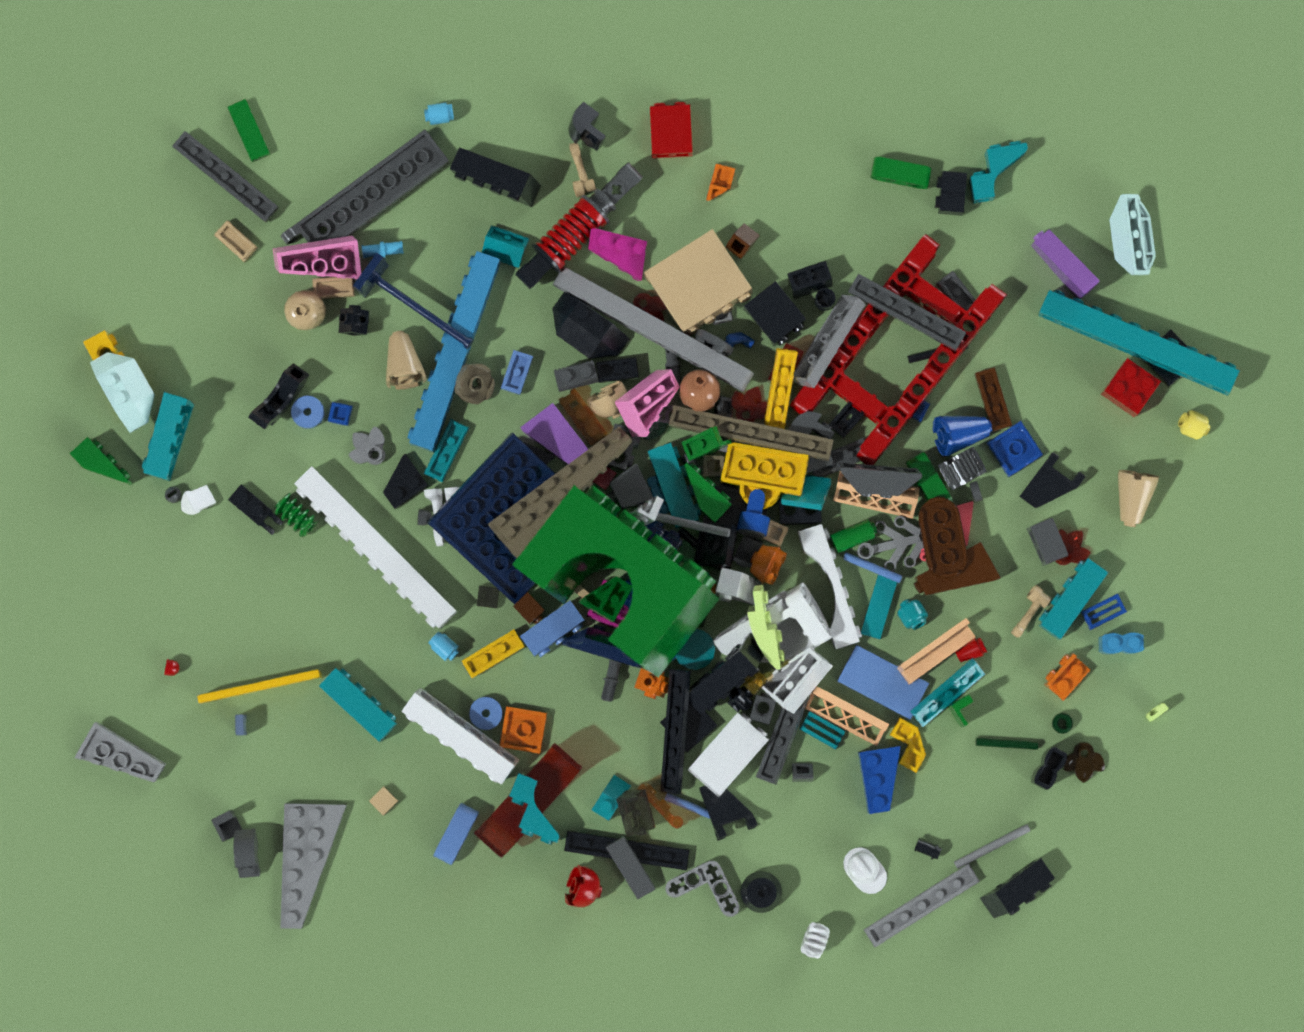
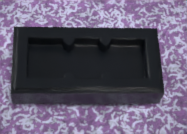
M636 357L596 362L599 383L639 378Z

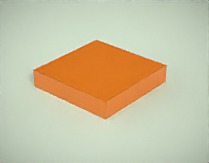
M506 706L500 746L540 754L547 713Z

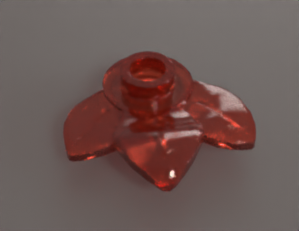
M640 293L635 296L633 300L634 306L664 322L662 311L667 308L659 296L651 297L647 293ZM643 299L647 301V305L645 307H642L640 305V302Z
M758 387L749 389L744 395L739 391L734 392L731 403L736 410V419L754 422L755 419L765 418L767 402H761V392ZM748 412L750 417L744 419L742 413Z
M1063 529L1059 530L1068 556L1055 562L1059 565H1068L1070 562L1078 564L1080 560H1086L1091 552L1081 547L1083 531L1076 530L1067 534Z

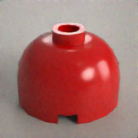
M577 865L578 868L574 867L567 881L566 887H570L569 894L565 893V902L569 906L582 908L590 906L596 898L601 896L602 886H600L598 875L592 869Z

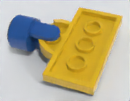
M735 442L728 445L720 481L740 486L741 497L748 504L746 512H740L737 524L738 533L753 538H764L767 536L770 518L762 515L763 509L773 506L778 501L781 493L795 496L802 495L809 455Z

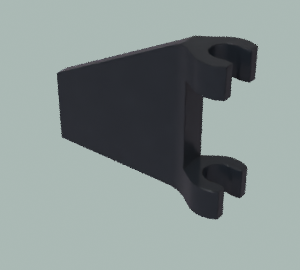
M1052 452L1019 497L1036 509L1078 488L1086 476L1078 472L1072 481L1052 467L1059 458L1058 455Z
M706 786L699 787L717 841L725 839L727 836L723 828L724 825L745 819L748 830L756 828L757 822L753 813L729 790L726 789L718 797Z

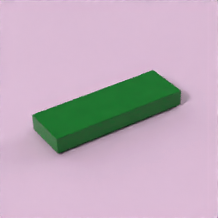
M243 99L228 106L227 108L251 162L270 155L247 100Z

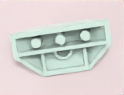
M1122 194L1109 219L1114 258L1131 275H1149L1156 257L1151 218L1144 204L1140 201L1141 198L1138 194Z
M107 352L91 361L90 364L96 379L128 431L132 433L149 422L155 394L136 360Z

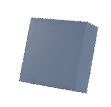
M246 715L235 716V734L237 736L247 735Z

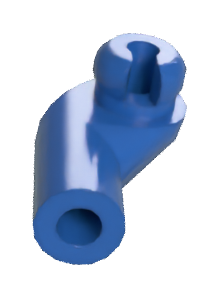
M742 332L731 333L725 337V342L732 348L735 344L741 343L751 349L756 341Z

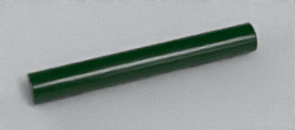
M976 738V746L1038 750V742Z

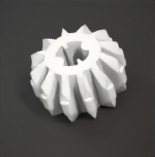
M810 923L803 937L801 952L811 958H820L828 942L829 928L820 923Z

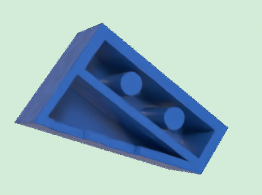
M900 746L858 752L868 814L890 811Z

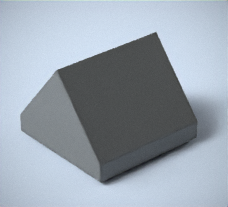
M720 396L719 400L715 403L714 414L732 418L734 399Z
M813 763L792 764V782H813Z

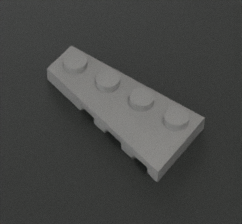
M98 722L93 724L74 757L96 765L109 767L112 770L122 771L151 782L158 780L166 766V763Z

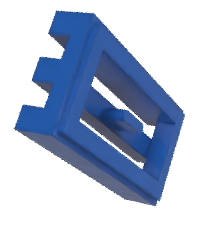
M1116 594L1080 613L1084 617L1089 630H1092L1126 613L1127 610L1119 595ZM1116 599V604L1090 617L1087 615V613ZM1120 607V611L1092 624L1091 620Z

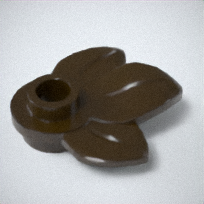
M1087 742L1078 743L1074 747L1073 753L1067 755L1064 764V771L1074 770L1077 778L1082 783L1087 782L1091 778L1093 770L1102 772L1105 769L1103 757L1101 754L1094 752L1092 745ZM1082 750H1087L1085 756L1081 755Z

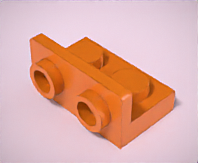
M1074 653L1066 654L1059 661L1061 666L1056 671L1052 669L1045 677L1047 682L1044 685L1062 701L1067 698L1090 671Z

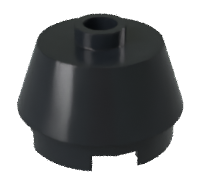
M765 871L754 872L747 876L742 883V901L747 908L754 912H769L781 900V884L771 873Z

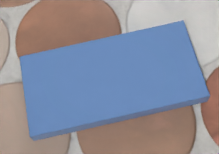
M858 645L855 646L837 682L909 720L913 716L910 711L919 704L929 685L928 682L920 678L909 685L898 671V666Z

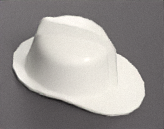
M861 847L854 848L846 854L843 862L844 870L854 884L862 892L868 894L881 891L886 884L887 874L873 853Z

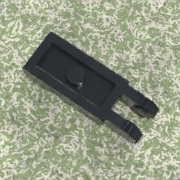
M242 484L228 499L271 535L275 533L274 529L264 522L268 516L279 525L283 523L273 513V510Z

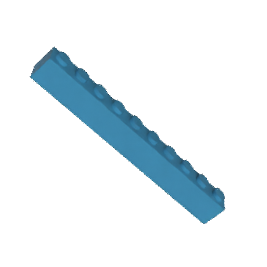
M476 251L475 256L472 255L468 264V267H470L469 274L464 275L461 284L464 287L462 294L458 293L455 300V305H457L456 311L451 313L448 320L450 326L467 338L471 337L472 339L475 338L501 264L499 258ZM444 332L441 341L444 344L442 351L438 350L435 357L436 368L430 371L428 377L430 385L428 390L424 389L421 400L424 402L421 409H417L414 417L417 420L415 427L410 428L407 439H410L409 443L411 445L433 453L455 394L457 375L462 366L465 365L471 346L469 349H465L462 343Z

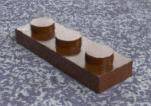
M995 367L976 372L974 374L987 418L992 424V432L1011 427V419Z

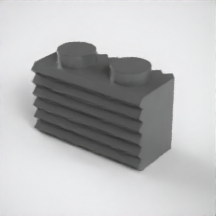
M592 360L554 370L559 392L598 383L595 365Z

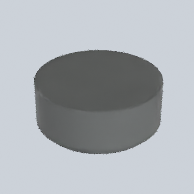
M977 481L971 482L969 485L974 501H982Z

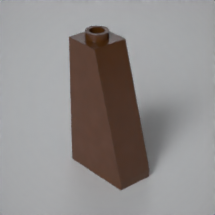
M980 542L967 549V564L958 576L951 579H942L928 570L915 577L916 582L913 584L919 594L923 593L924 596L994 582L1001 577Z

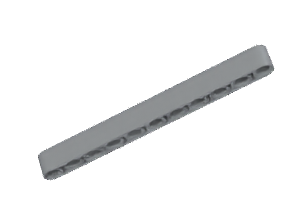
M566 267L561 269L553 283L559 290L579 299L584 304L700 369L711 372L718 379L744 392L754 375L752 371Z

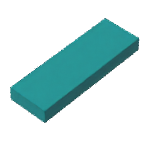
M450 419L424 472L425 475L443 483L469 431V427Z
M881 575L877 576L861 629L862 635L881 639L897 582Z

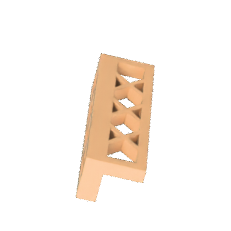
M839 471L833 501L913 519L920 488L911 486L901 495L892 496V498H883L880 495L872 494L871 500L862 501L859 497L861 496L860 493L854 489L841 471ZM840 489L849 491L851 495L848 497L840 496ZM888 499L892 504L885 506L881 505L879 501ZM906 503L912 506L911 510L907 511L901 509L899 505Z
M967 618L897 668L909 685L976 637L968 627L970 622Z
M817 686L811 692L805 708L875 746L878 745L883 733L889 726L888 723ZM814 696L823 700L825 708L816 710L810 707ZM826 702L832 704V706L827 707ZM833 707L840 708L843 718L836 720L831 718L828 709ZM826 710L827 715L821 713L820 711ZM844 711L847 712V713H849V714H851V715L845 716ZM853 716L859 718L861 727L856 729L850 728L847 718ZM844 720L846 725L840 723L839 721ZM863 721H865L869 725L864 726ZM874 726L880 729L875 740L867 737L865 728ZM861 729H862L864 735L861 734L860 732H858L857 730H861Z

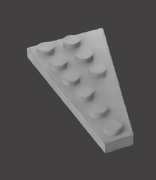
M284 804L280 928L302 929L347 805Z

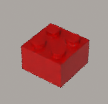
M1127 358L1123 361L1101 395L1132 417H1136L1161 381Z

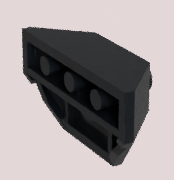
M566 292L561 295L552 308L556 335L589 359L618 356L630 340L614 324Z

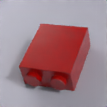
M675 102L674 105L666 106L665 103H655L654 106H650L652 159L692 157L690 104L686 105V102Z

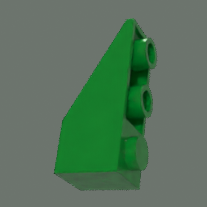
M89 437L85 438L69 453L82 468L129 485L132 484L129 480L131 475L124 468L119 469L115 465L117 460L110 453L106 455L101 450L104 446L96 438L93 440Z
M686 463L684 468L699 510L715 523L732 505L729 502L731 498L723 491L719 493L714 488L716 484L708 477L704 479L699 474L701 470L696 465Z

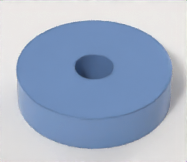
M313 396L298 398L291 408L292 419L298 426L305 429L317 427L322 422L325 414L322 403ZM306 409H311L309 416L304 414Z
M482 697L471 705L469 715L471 722L477 728L490 730L501 722L503 711L498 701L490 697ZM485 709L489 710L490 715L488 717H484L482 715V712Z

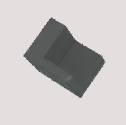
M229 810L211 820L222 842L233 838L235 830H243L233 810Z

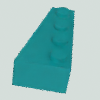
M164 392L153 436L148 445V455L143 460V473L163 480H171L194 408V403L190 400Z

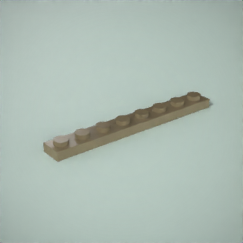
M673 405L669 421V427L701 433L717 426L721 438L805 454L811 458L825 461L830 459L834 442L832 439L703 411H694Z

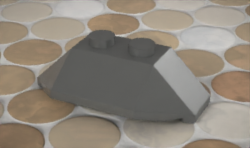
M837 462V467L861 496L871 497L872 494L880 495L883 498L899 496L922 478V473L917 468Z

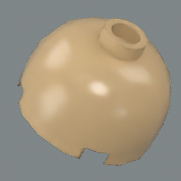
M301 290L288 298L285 303L284 313L286 320L291 326L298 330L307 331L322 324L326 316V306L321 296L316 292Z
M615 381L601 388L600 390L602 391L597 396L594 393L588 398L587 403L595 414L603 418L612 416L615 419L621 416L615 401L627 393V389L622 381Z

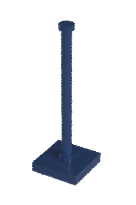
M376 253L354 283L353 287L356 291L366 298L377 284L462 343L465 349H469L474 339L471 337L467 338L381 278L389 265L384 257Z

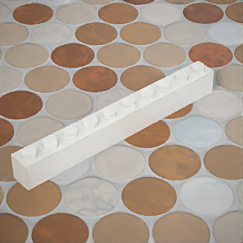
M312 466L294 483L298 487L295 491L303 499L308 497L312 501L310 506L317 513L322 511L327 516L324 520L332 528L336 525L341 530L338 534L346 542L351 540L355 544L353 549L360 556L365 554L370 559L367 563L375 571L379 568L384 573L382 578L389 585L394 583L399 588L396 592L404 600L408 597L413 602L410 606L418 614L423 612L427 616L425 621L433 629L436 626L441 629L457 613Z

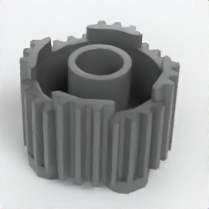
M974 446L938 465L951 490L987 472Z

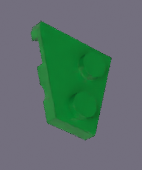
M615 576L580 599L579 603L608 621L614 622L632 590V585Z

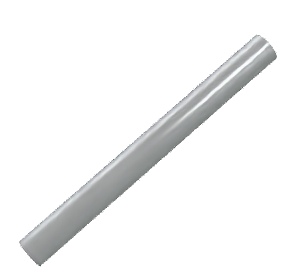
M658 513L655 519L656 521L716 535L730 536V529Z
M1025 824L954 861V864L959 869L1031 830Z

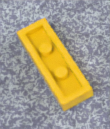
M515 629L465 658L462 660V663L473 679L525 646Z

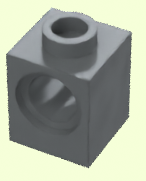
M761 692L760 696L756 695L749 719L769 725L776 701L772 700L769 694ZM760 702H766L769 705V711L766 714H761L758 711L757 706Z

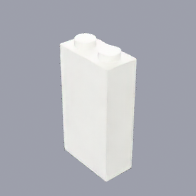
M737 713L688 769L690 773L718 797L768 741L766 738L767 733L760 727L755 728L750 724L752 720L744 713L741 715Z

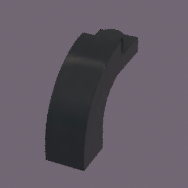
M291 364L283 371L278 383L269 396L250 413L248 418L263 429H266L269 425L273 426L296 399L310 374L296 364Z

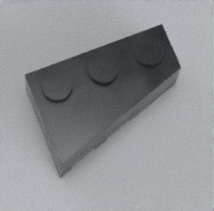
M1039 858L1020 869L1003 884L1000 883L994 891L983 895L980 899L993 918L1006 914L1011 916L1021 909L1019 906L1022 903L1028 904L1036 898L1034 894L1039 890L1042 893L1051 887L1050 882L1055 877L1042 858Z

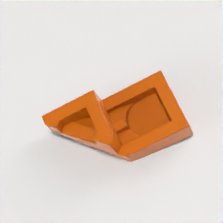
M720 164L715 165L706 201L712 200L731 188L736 168Z

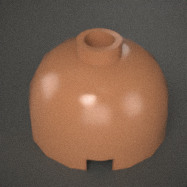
M703 369L691 371L683 377L680 384V398L685 406L691 407L694 411L709 410L715 406V403L720 398V384L716 376L709 371Z

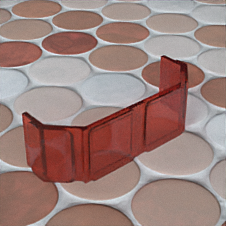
M556 743L552 744L542 759L526 775L538 781L534 790V801L542 814L583 768ZM510 796L474 832L500 858H503L524 835L521 833L522 828H519V824L528 804L524 803L521 806L511 802L512 797Z

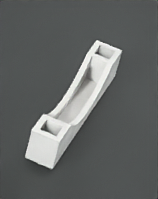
M822 524L798 531L803 552L821 566L832 586L834 615L830 631L833 636L831 639L835 650L860 642L859 638L862 637L858 625H854L852 619L855 618L853 607H848L846 599L849 598L846 586L842 587L840 579L843 576L840 567L835 566L834 559L837 558L834 548H829L827 540L830 539L827 528H823Z

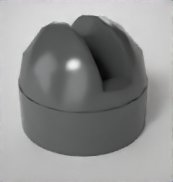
M169 487L165 491V498L170 503H177L182 498V492L177 487ZM174 491H177L175 495L171 496L170 498L168 497L169 494H171Z
M418 510L417 525H428L427 522L432 518L429 510Z

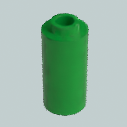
M866 519L830 534V538L836 552L841 553L876 538L875 533L878 531L874 522H869Z

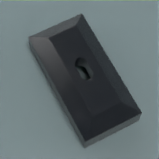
M848 402L829 423L833 430L843 439L864 416V412H859L851 406V402ZM852 414L850 420H846V417Z

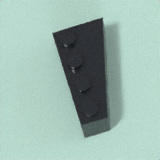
M459 147L450 167L456 179L463 182L466 180L471 181L473 185L479 188L485 187L497 195L506 196L531 208L541 188V185L530 173Z
M751 633L745 637L741 646L737 644L725 657V660L722 658L711 669L712 673L707 671L689 688L688 702L700 714L706 710L711 711L718 704L717 701L720 698L722 700L727 698L732 692V688H739L745 682L744 678L748 675L752 677L759 671L758 665L763 659L764 654Z

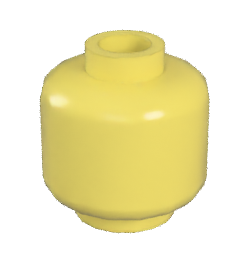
M1190 410L1187 413L1184 412L1178 421L1180 432L1195 440L1201 439L1210 431L1208 417L1194 410Z

